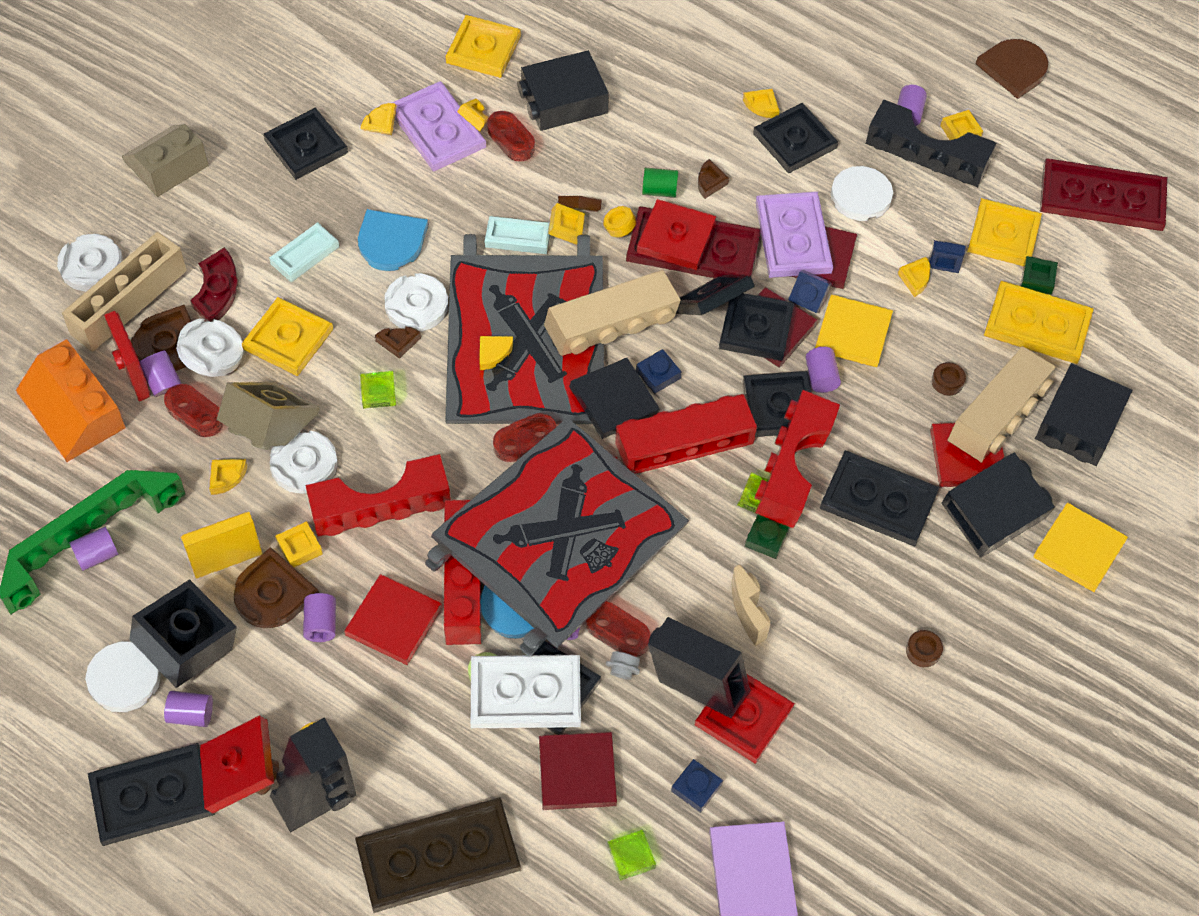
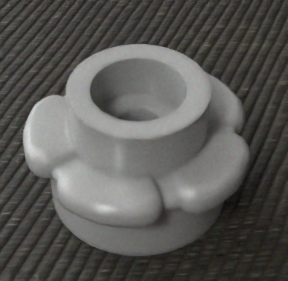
M612 652L610 661H606V665L612 668L610 674L618 678L631 680L632 674L638 675L640 672L638 669L640 659L626 653Z

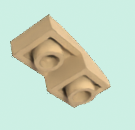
M739 564L734 567L731 581L733 602L744 630L753 644L757 646L767 640L770 619L761 606H757L761 591L758 580L752 573H746Z

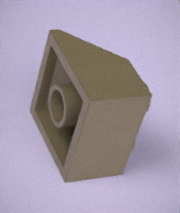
M186 124L173 125L122 155L123 161L157 197L209 166L203 142Z
M227 382L216 420L228 426L229 432L252 440L251 444L253 446L269 450L271 446H286L318 415L320 407L275 382Z

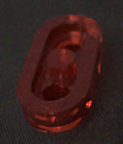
M496 111L489 116L487 120L488 134L508 158L514 161H526L534 155L535 139L513 113L509 111Z
M179 384L169 388L165 393L164 403L167 412L197 436L211 437L222 429L223 423L216 420L220 408L192 386ZM182 403H188L184 407H178ZM205 421H211L209 424L202 425Z
M536 413L501 428L493 438L495 455L505 462L517 461L556 428L554 419L547 414ZM543 432L545 435L539 437L535 433ZM509 445L516 447L512 450L505 449Z
M606 601L585 621L586 628L592 636L617 652L640 657L649 648V628L643 622L611 602ZM599 620H606L609 624L607 626H600L597 622ZM629 638H634L638 641V643L636 645H630L626 642V640Z

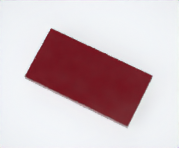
M1046 158L1043 164L1040 212L1163 231L1166 225L1168 177Z
M639 206L636 225L633 229L626 254L627 262L710 278H716L720 275H752L761 234L760 229L716 221L696 271L637 253V245L653 208Z

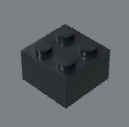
M189 579L132 616L129 640L177 688L233 650L237 626Z

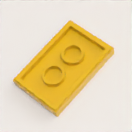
M1001 281L983 336L1015 346H1023L1038 353L1078 364L1094 308Z

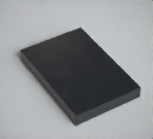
M845 450L823 497L820 509L915 547L940 487Z
M198 743L88 773L97 828L102 846L215 815L204 808L201 755Z

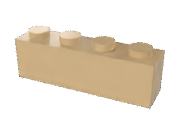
M157 231L62 312L70 335L94 352L111 337L105 314L113 311L118 312L123 325H125L187 271L181 248Z
M660 270L549 307L544 326L560 356L569 353L579 354L588 347L598 343L608 344L617 337L627 333L637 334L646 327L656 323L659 325L668 323L675 317L681 300L664 270Z
M1022 346L956 420L948 441L980 462L990 452L996 454L1006 440V437H1004L1006 433L1013 435L1023 420L1021 416L1024 414L1028 417L1039 401L1037 397L1044 398L1054 384V381L1050 378L1056 366Z

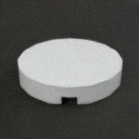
M856 166L841 171L834 178L830 194L831 200L833 199L835 208L839 213L857 221H868V218L883 216L889 209L893 190L890 181L881 172L865 166Z
M86 234L77 237L76 241L70 245L68 242L61 249L58 255L57 267L67 285L73 289L86 292L123 261V256L119 247L109 237L99 234Z
M415 273V276L410 277L405 275L389 285L385 293V312L389 320L398 328L405 329L406 326L418 331H425L434 328L444 320L448 312V295L444 285L433 276L423 273Z
M196 319L187 323L180 331L176 347L180 360L187 368L198 374L210 377L225 376L233 372L240 364L244 351L242 348V338L236 330L228 324L215 319L213 322H205V319Z
M309 431V433L299 432L286 446H273L270 454L272 477L280 487L293 493L305 494L307 493L305 485L332 479L338 466L334 445L326 436L316 431Z
M121 641L108 645L95 654L88 665L85 680L88 691L96 703L111 712H128L142 707L147 703V699L151 697L152 693L155 694L159 688L161 673L132 642Z

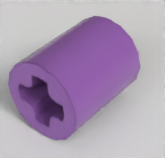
M906 85L900 91L897 105L912 110V119L915 126H917L922 119L927 93L918 85Z
M818 347L810 350L805 358L812 389L819 393H827L837 389L841 384L834 350L830 347Z
M166 351L155 353L140 361L143 374L154 397L166 394L182 385Z
M106 526L69 542L82 571L119 555Z
M324 593L306 596L304 599L303 637L312 642H326L334 639L336 629V598Z
M170 691L164 709L165 722L208 727L213 709L212 695Z

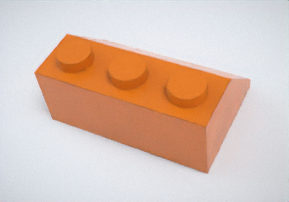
M67 339L37 355L16 389L21 400L66 462L126 428L117 405Z

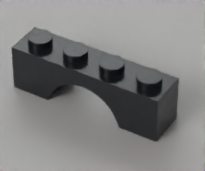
M883 99L870 123L865 144L978 188L991 163L997 143L970 132L953 140H938L928 137L915 126L912 119V110Z

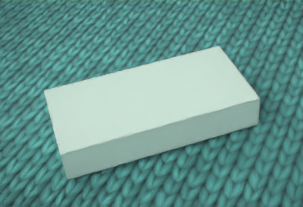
M489 216L485 247L547 254L550 239L548 234L550 223Z
M317 222L269 257L270 264L290 282H293L339 248V242Z

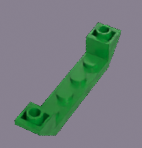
M126 470L11 548L0 585V599L10 615L18 610L27 608L33 603L35 598L41 595L29 573L43 567L50 558L63 549L71 548L69 542L84 536L92 529L100 528L111 516L122 509L131 507L141 496L144 497L157 514L165 508L176 505L181 497L186 495L178 474Z

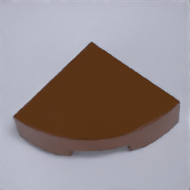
M710 159L704 162L698 176L699 192L706 199L727 186L729 182V177Z
M558 196V204L572 209H582L590 212L601 210V199L584 196Z
M406 326L405 329L397 328L390 330V328H385L375 334V342L399 359L421 339L420 331Z

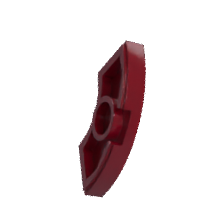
M225 247L198 263L203 274V284L199 293L190 302L194 310L205 319V322H213L214 319L220 320L231 307L237 293L238 277L235 264Z

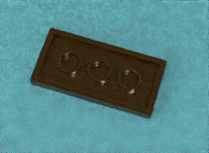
M501 797L355 838L373 913L521 871V865Z

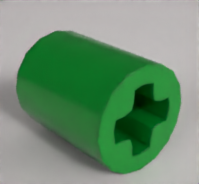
M645 167L642 195L676 198L678 170Z

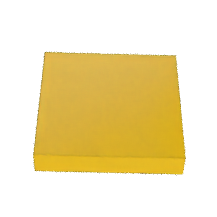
M465 15L445 56L446 63L502 78L521 37V29Z
M981 198L967 252L1023 266L1026 256L1032 257L1042 213Z
M831 294L815 348L830 347L834 350L835 357L877 368L893 310Z
M277 297L244 339L242 347L243 350L293 375L299 376L332 332L333 325L331 322Z
M1067 502L1039 545L1033 558L1090 591L1095 592L1128 537Z
M250 512L239 514L181 536L196 579L262 555Z

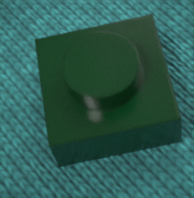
M1026 256L1020 286L1051 295L1055 286L1058 262Z
M758 514L745 541V547L777 559L790 527Z

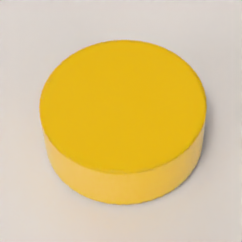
M618 206L611 209L605 215L603 224L609 235L618 238L629 234L634 229L636 218L630 208Z

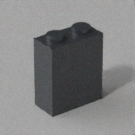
M589 50L521 67V80L517 81L518 91L522 99L526 98L529 117L531 120H536L540 131L608 114L609 92Z
M1071 363L1035 439L1044 443L1049 448L1058 449L1074 456L1081 462L1090 463L1097 467L1133 390Z
M1015 452L948 491L941 502L980 558L1040 523L1055 508L1050 493L1044 487L1039 486L1032 476L1030 466L1024 460H1020Z
M667 617L661 627H657L652 632L648 646L659 682L732 718L750 692L742 652L670 617Z

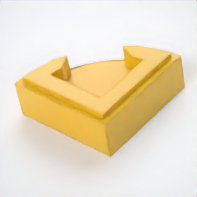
M773 89L743 93V102L753 113L766 118H773L779 115L780 111Z
M476 98L463 103L457 111L479 131L488 122V116L483 113L484 105Z
M386 103L375 108L363 119L360 129L392 135L397 105L395 103Z
M927 257L904 265L898 271L899 277L914 297L921 294L929 282L931 266Z
M480 336V370L494 368L497 363L501 362L506 356H509L513 347V337Z
M246 459L212 460L209 486L211 495L225 493L240 483L247 470Z

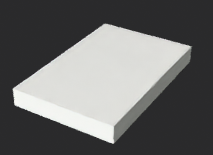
M580 655L471 656V728L581 727Z

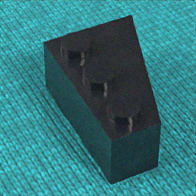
M325 718L289 737L282 758L285 769L284 772L277 773L276 780L279 787L271 791L270 798L291 833L330 810L338 811L346 807L352 801V798L356 796V791L347 755Z

